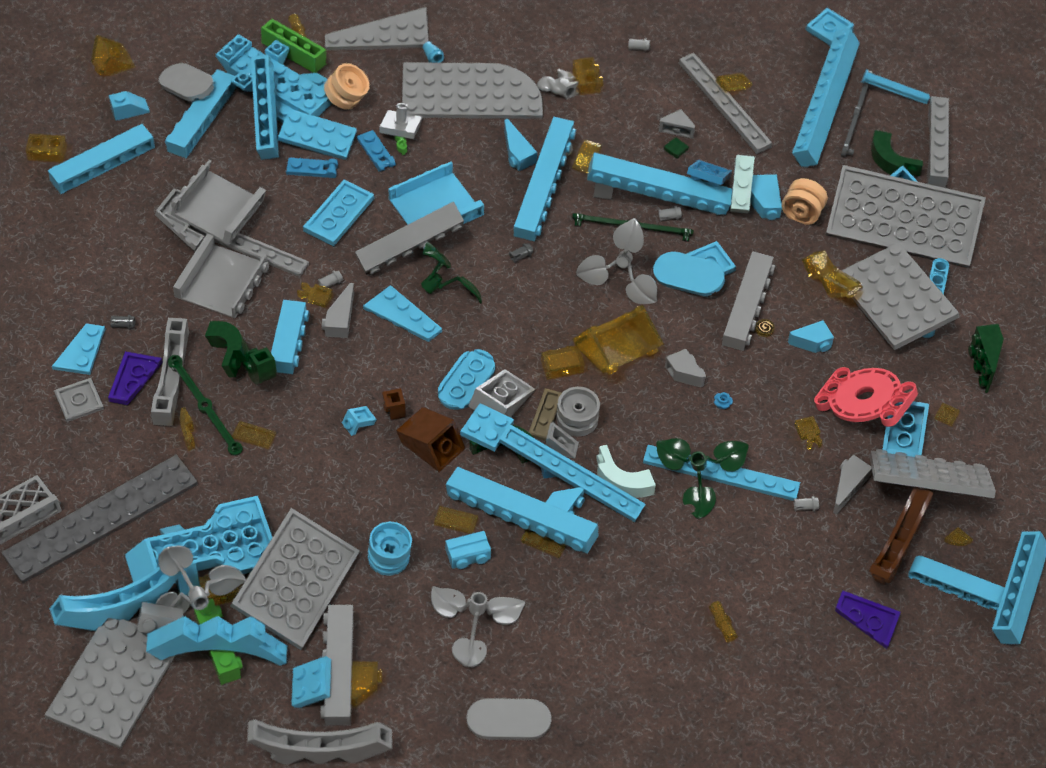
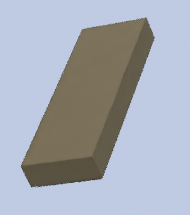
M545 388L529 433L534 438L546 441L550 423L554 422L557 414L558 398L562 394L561 392Z

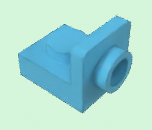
M367 406L348 409L342 424L350 435L353 436L358 428L374 425L376 418Z

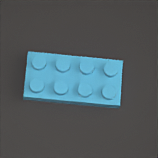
M289 109L279 133L278 141L346 160L357 128Z
M343 180L303 226V231L335 246L374 200V194Z

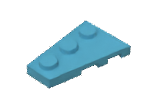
M85 324L52 365V369L90 375L105 326Z

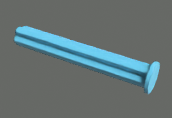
M868 70L865 71L861 83L866 82L927 104L930 95L869 73Z

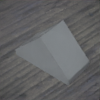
M678 110L660 119L659 132L693 138L695 125L682 110Z
M554 422L550 423L546 446L565 457L575 458L579 442Z

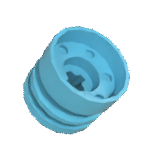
M389 521L377 525L372 530L367 558L369 565L374 571L381 575L391 576L400 573L406 568L409 563L412 537L408 529L397 522Z

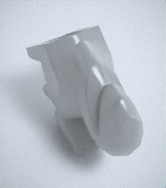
M558 69V79L545 76L537 83V87L541 91H551L566 99L579 94V91L576 90L579 83L577 81L572 82L576 77L571 72Z

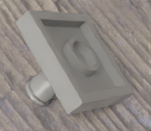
M399 103L396 106L397 112L387 111L380 125L379 133L414 139L421 125L422 116L407 114L408 105Z

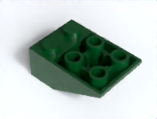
M999 324L976 326L975 333L972 335L971 345L968 346L969 356H973L974 370L975 372H981L982 376H979L980 387H986L985 393H988L1004 340Z

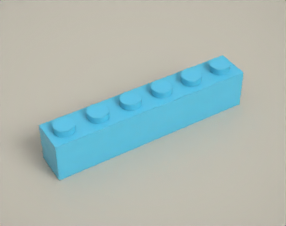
M269 55L251 57L256 150L261 160L278 158L273 64Z
M216 70L211 75L214 80L213 91L203 99L199 100L196 98L192 101L188 111L184 112L180 122L176 123L172 133L166 137L167 152L184 158L188 157L237 86L231 83V80L235 77L234 75L220 70Z
M143 124L133 127L49 169L50 181L59 193L62 194L155 148L153 136Z
M1041 531L1022 532L992 628L1002 644L1021 643L1046 559V539Z

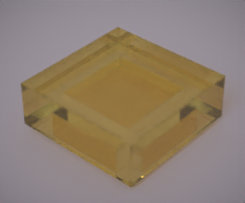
M942 403L934 419L952 427L960 410Z

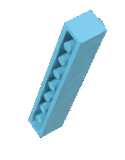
M553 117L514 225L515 237L535 241L536 236L541 235V223L546 220V209L550 208L552 203L551 195L556 192V180L561 178V166L564 167L566 164L567 156L565 155L570 152L571 139L574 140L576 135L574 121Z
M595 152L589 163L587 176L589 181L718 215H726L731 206L732 188L721 185L713 186L705 181L694 180L690 177Z
M460 467L456 468L446 483L447 494L450 498L460 500L470 507L484 510L487 514L496 515L506 522L515 523L523 529L532 530L540 536L551 538L559 544L568 545L576 551L588 554L599 536L598 524Z

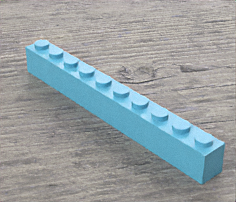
M851 28L839 30L835 33L792 153L803 167L818 164L860 42Z

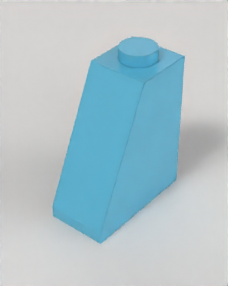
M753 175L750 203L761 218L769 220L780 218L782 205L777 175Z

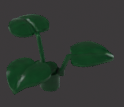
M427 242L424 245L423 254L429 255L439 262L432 273L421 283V286L428 293L432 294L438 287L442 289L454 281H459L478 298L481 304L482 298L479 290L465 277L457 276L441 283L443 278L438 274V271L442 265L450 268L451 263L432 244Z
M672 438L659 440L656 443L659 459L666 468L680 470L684 462H691L692 468L697 471L698 487L688 488L683 495V504H692L695 507V511L691 514L696 519L707 516L716 503V495L713 488H702L701 471L706 468L707 461L715 464L720 463L724 471L734 472L744 465L749 449L747 443L726 441L720 443L714 449L713 453L717 459L714 460L709 458V456H705L701 451L691 454L689 444L683 439Z

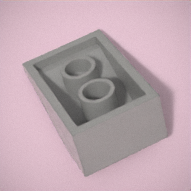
M504 369L475 389L469 407L475 411L481 403L511 418L535 391V388Z

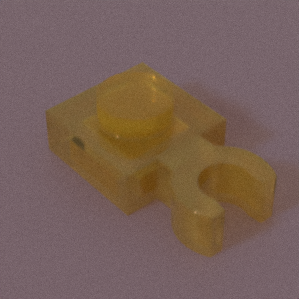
M304 282L301 283V289L305 291L297 290L298 297H308L309 303L321 307H326L333 294L330 288L317 284L312 288Z
M814 416L795 420L794 425L801 440L807 439V448L812 450V442L816 443L820 448L822 439L819 437L820 430Z

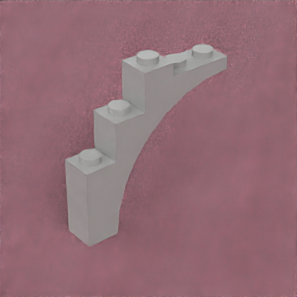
M254 719L248 722L247 742L270 752L271 759L284 765L294 763L303 758L317 764H323L338 757L350 763H357L392 749V729L376 722L350 730L306 732L283 729Z

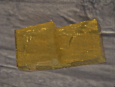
M584 140L572 169L588 174L591 158L594 152H600L602 145Z
M183 407L180 412V424L185 446L190 451L195 449L194 438L191 434L194 431V425L186 408Z
M529 529L525 530L520 539L522 543L557 558H560L566 547L565 544H559L553 539L540 536Z

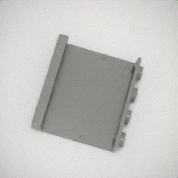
M209 160L205 165L200 166L197 175L191 177L188 186H184L181 189L180 195L174 197L171 202V215L206 234L214 235L215 239L229 245L264 200L266 190L259 187L254 195L210 172L211 160Z
M207 233L174 284V297L236 318L238 313L241 314L243 312L246 300L251 299L254 287L259 286L263 272L266 273L269 269L267 254H264L260 260L215 245L214 235Z

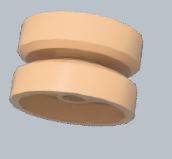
M352 64L338 66L324 84L327 98L331 103L342 109L355 107L369 90L367 76L360 68Z
M802 178L797 179L791 184L788 193L782 201V210L792 220L806 225L813 224L818 220L822 209L827 203V193L815 181Z

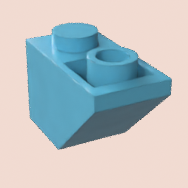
M579 487L553 492L545 503L574 514L573 506L580 508L584 503V489Z

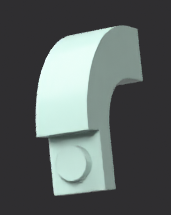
M599 446V455H596L598 463L597 475L635 498L654 495L656 485L649 469L640 472L623 471L613 462L608 446Z

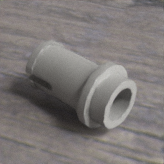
M646 38L645 40L629 39V50L649 51L650 40Z
M674 206V208L658 210L660 221L682 218L680 207Z
M335 270L332 271V274L318 279V283L323 290L334 284H341V281H343L341 273Z
M811 496V498L794 499L795 511L812 510L815 512V510L819 509V500L814 498V496Z

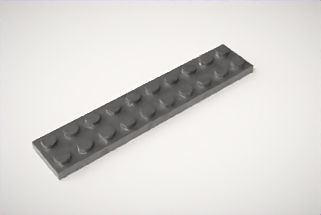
M176 454L4 550L2 555L23 584L198 485L197 480Z

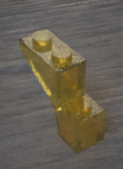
M825 250L815 251L802 259L809 277L821 280L830 298L837 297V299H841L845 296L851 298L858 294V290L863 288L857 279L835 267Z

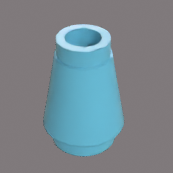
M426 42L423 45V50L430 63H441L444 60V53L431 42Z

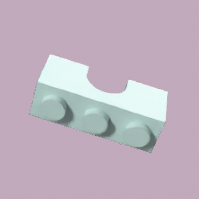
M736 155L730 212H749L755 159L753 156Z

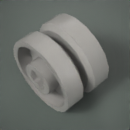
M571 387L563 391L558 398L556 420L558 426L570 436H586L593 432L598 425L600 401L598 396L592 390L585 387Z

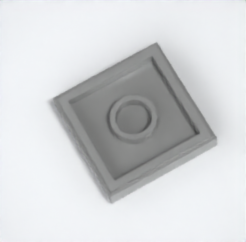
M91 378L54 390L67 422L104 409Z

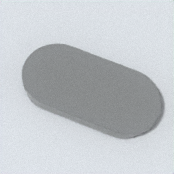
M178 63L168 67L159 77V83L164 90L186 101H194L196 98L199 100L203 99L214 89V80L211 75L186 63Z
M481 699L469 708L467 712V726L470 731L481 739L535 740L542 737L551 726V713L544 703L534 699Z

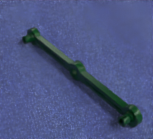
M579 213L572 214V219L575 220L574 226L578 223L580 227L582 221L618 226L629 221ZM639 222L642 229L682 234V241L685 238L686 241H689V236H693L694 230L688 228Z
M172 355L168 359V365L171 369L177 371L198 402L199 411L206 413L228 445L229 454L233 456L241 454L243 450L242 445L234 441L213 411L211 400L204 398L182 366V358L178 355ZM207 403L208 406L202 407V404Z

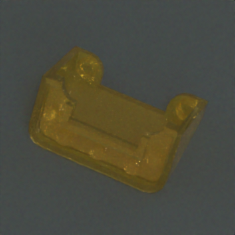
M643 304L634 308L633 311L624 313L600 326H592L572 339L575 346L603 374L607 372L608 375L618 371L617 367L645 354H648V356L659 352L658 348L664 345Z

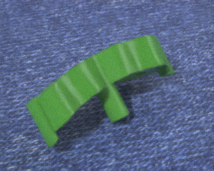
M395 136L397 150L402 155H405L407 152L405 137Z

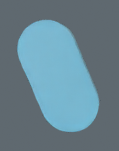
M667 252L661 255L656 260L653 268L656 279L662 285L700 296L712 295L711 293L718 292L725 282L724 271L718 263L680 252Z
M480 349L464 352L438 387L440 402L445 407L453 410L469 407L475 389L489 380L495 372V362L492 355Z

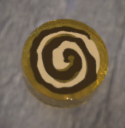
M762 319L756 323L755 331L761 337H770L774 333L775 327L770 320Z

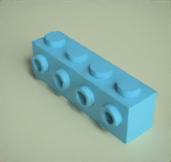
M283 300L271 354L275 358L277 372L293 374L294 368L298 367L299 356L297 354L298 351L301 352L303 341L301 337L305 336L306 325L304 323L309 320V310H306V302Z

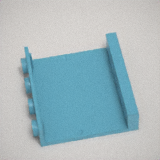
M452 162L442 164L433 170L426 171L419 176L389 188V200L407 225L453 201L464 220L463 224L484 215L483 202L481 200L475 202L453 174Z

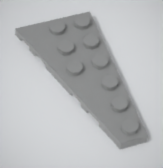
M425 7L325 34V49L423 48V45L428 42L427 11Z

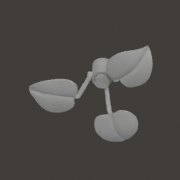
M632 218L620 225L613 234L615 245L620 249H624V251L619 253L617 259L606 265L604 257L599 255L589 256L580 263L576 274L589 284L602 285L608 279L609 273L607 269L617 264L620 268H628L632 282L626 287L627 296L638 304H652L657 302V285L654 279L645 274L638 275L636 279L633 278L632 266L630 265L633 259L631 252L636 253L642 248L644 235L637 219Z
M184 546L167 547L159 555L158 564L161 571L168 576H174L181 571L190 590L188 596L182 592L179 594L175 592L165 593L158 598L156 604L183 609V613L187 611L190 605L196 610H202L209 603L207 598L210 595L209 589L215 595H225L245 583L246 578L237 568L230 565H221L210 571V580L206 582L205 590L200 586H193L184 570L193 562L191 550Z
M433 586L431 591V602L439 615L452 618L456 616L458 611L463 612L468 606L469 611L474 615L470 640L460 638L454 642L452 647L455 659L467 667L479 665L487 654L485 643L479 640L474 641L478 616L482 615L486 609L489 615L493 614L492 617L495 622L502 625H510L518 620L525 605V601L509 597H496L487 601V596L481 592L473 593L471 599H468L466 603L465 596L457 590Z

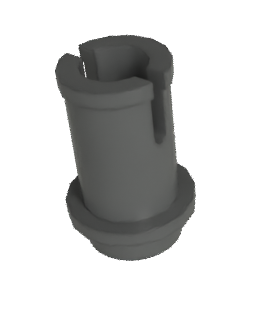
M524 243L522 247L510 252L509 257L513 256L511 259L516 263L526 256L530 257L534 251L529 243Z
M111 316V322H113L111 323V328H135V316Z

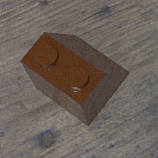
M424 407L396 430L401 443L438 472L466 449L455 421Z

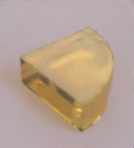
M957 527L945 537L944 541L949 545L967 546L972 543L973 539Z

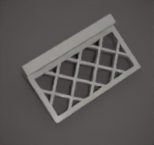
M38 475L0 495V503L3 504L0 510V545L62 511L58 498L54 494L52 495ZM38 483L37 490H28L30 485ZM15 493L21 494L19 500H12L10 498ZM26 495L34 496L33 501H24ZM39 496L47 497L44 500L37 502ZM8 505H17L15 511L6 509ZM22 506H30L29 508L20 511ZM4 515L12 516L9 519L2 521Z

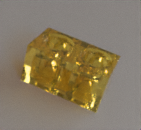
M594 57L574 59L572 71L576 77L575 81L579 83L577 86L579 94L600 93V89L603 86V78L599 76V65L595 64Z
M29 134L26 146L28 161L64 162L67 150L65 136Z

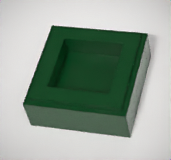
M677 137L664 146V150L676 159L689 149V146Z

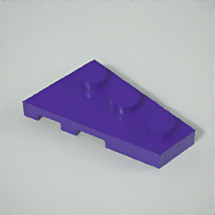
M125 351L108 396L109 402L128 405L163 363L162 358Z
M843 590L835 609L838 614L886 649L901 613Z

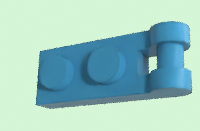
M373 130L357 136V140L379 172L383 171L386 167L396 166L393 156H390Z
M288 158L286 174L336 178L338 161L336 159Z

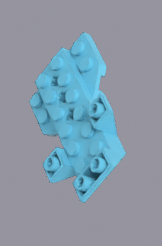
M238 34L216 53V58L225 70L235 76L231 83L244 91L253 92L251 57L269 55L274 69L276 117L281 123H284L289 109L318 117L332 104L324 91V84L327 78L318 73L298 74L284 66L283 63L290 48L277 40L267 47L265 54L252 47L251 41Z
M254 496L219 504L211 519H208L203 526L186 530L180 525L160 529V536L144 539L126 553L125 558L134 583L159 567V555L165 548L171 546L187 547L193 554V562L189 567L185 568V572L193 586H200L197 573L200 570L230 565L237 568L242 574L250 573L271 541L272 535L259 498ZM181 574L176 580L179 593L182 592L188 596L190 588Z

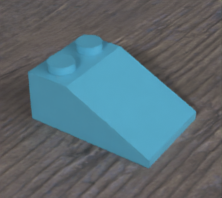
M913 401L896 425L886 427L882 450H886L891 454L902 452L911 457L922 455L929 404ZM903 402L896 403L895 406H899ZM893 415L887 416V419L892 418Z

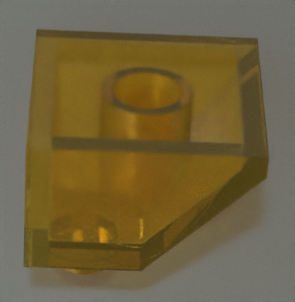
M100 35L95 36L91 61L98 74L111 76L136 67L122 43Z

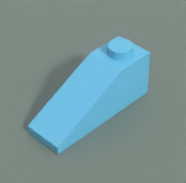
M505 119L504 132L509 157L508 161L511 167H516L518 171H521L537 163V151L509 119Z

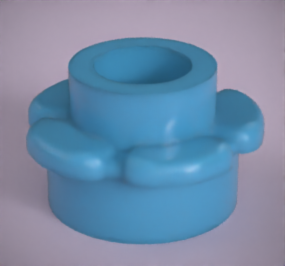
M725 392L717 393L714 396V404L720 409L728 408L733 402L730 395Z

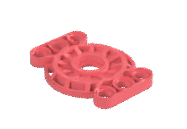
M841 367L834 371L815 396L814 402L819 411L831 409L837 417L846 421L865 422L880 417L882 424L890 427L898 423L917 397L918 391L915 383L904 382L900 384L897 376L885 369L866 368L851 373L849 368ZM841 375H847L844 378H839ZM837 387V389L829 391L831 388ZM912 389L911 392L904 393L906 390ZM873 392V395L868 399L861 400L857 398L863 393ZM828 400L827 402L820 404L821 401ZM903 402V404L895 406L896 403ZM893 415L892 418L885 419V417Z

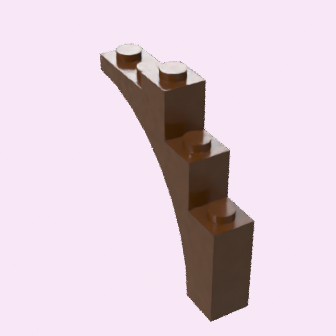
M913 487L888 541L875 562L871 565L869 572L872 573L871 575L875 578V581L886 585V582L890 584L893 581L913 537L919 530L935 491L927 488Z

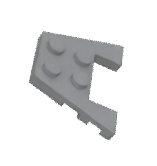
M173 189L157 208L155 216L190 248L196 251L204 236L190 229L191 225L171 215V202L175 196L178 197L181 191Z

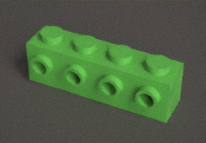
M271 19L261 27L262 44L269 47L275 40L290 48L287 58L313 73H317L326 65L325 48L274 19Z
M213 599L209 600L206 608L202 610L194 609L198 625L217 616L223 617L220 606H215ZM208 650L221 685L241 678L240 669L243 666L240 657H235L234 651Z

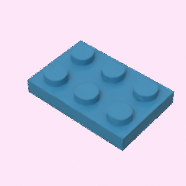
M697 160L689 166L687 174L691 175L692 179L698 181L704 179L713 186L722 185L730 178L732 170L701 160Z

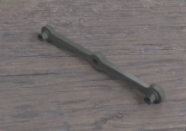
M864 83L858 104L854 110L853 120L841 157H846V155L853 156L854 149H849V144L869 83Z

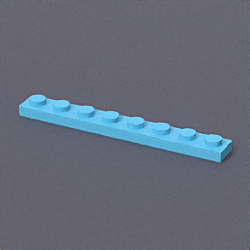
M511 424L508 425L499 439L501 444L572 486L583 488L584 493L633 522L636 521L645 506V503Z
M648 445L643 463L668 469L660 461L657 447ZM707 461L706 468L701 471V478L792 501L797 498L800 482L744 468L734 472H727L721 468L720 463L715 464ZM684 462L680 470H672L698 477L697 471L691 466V462Z

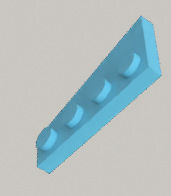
M391 285L363 305L364 310L370 311L378 317L408 330V332L427 342L442 332V328Z

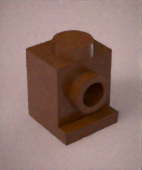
M401 388L382 392L384 411L389 413L390 420L406 417L405 401Z

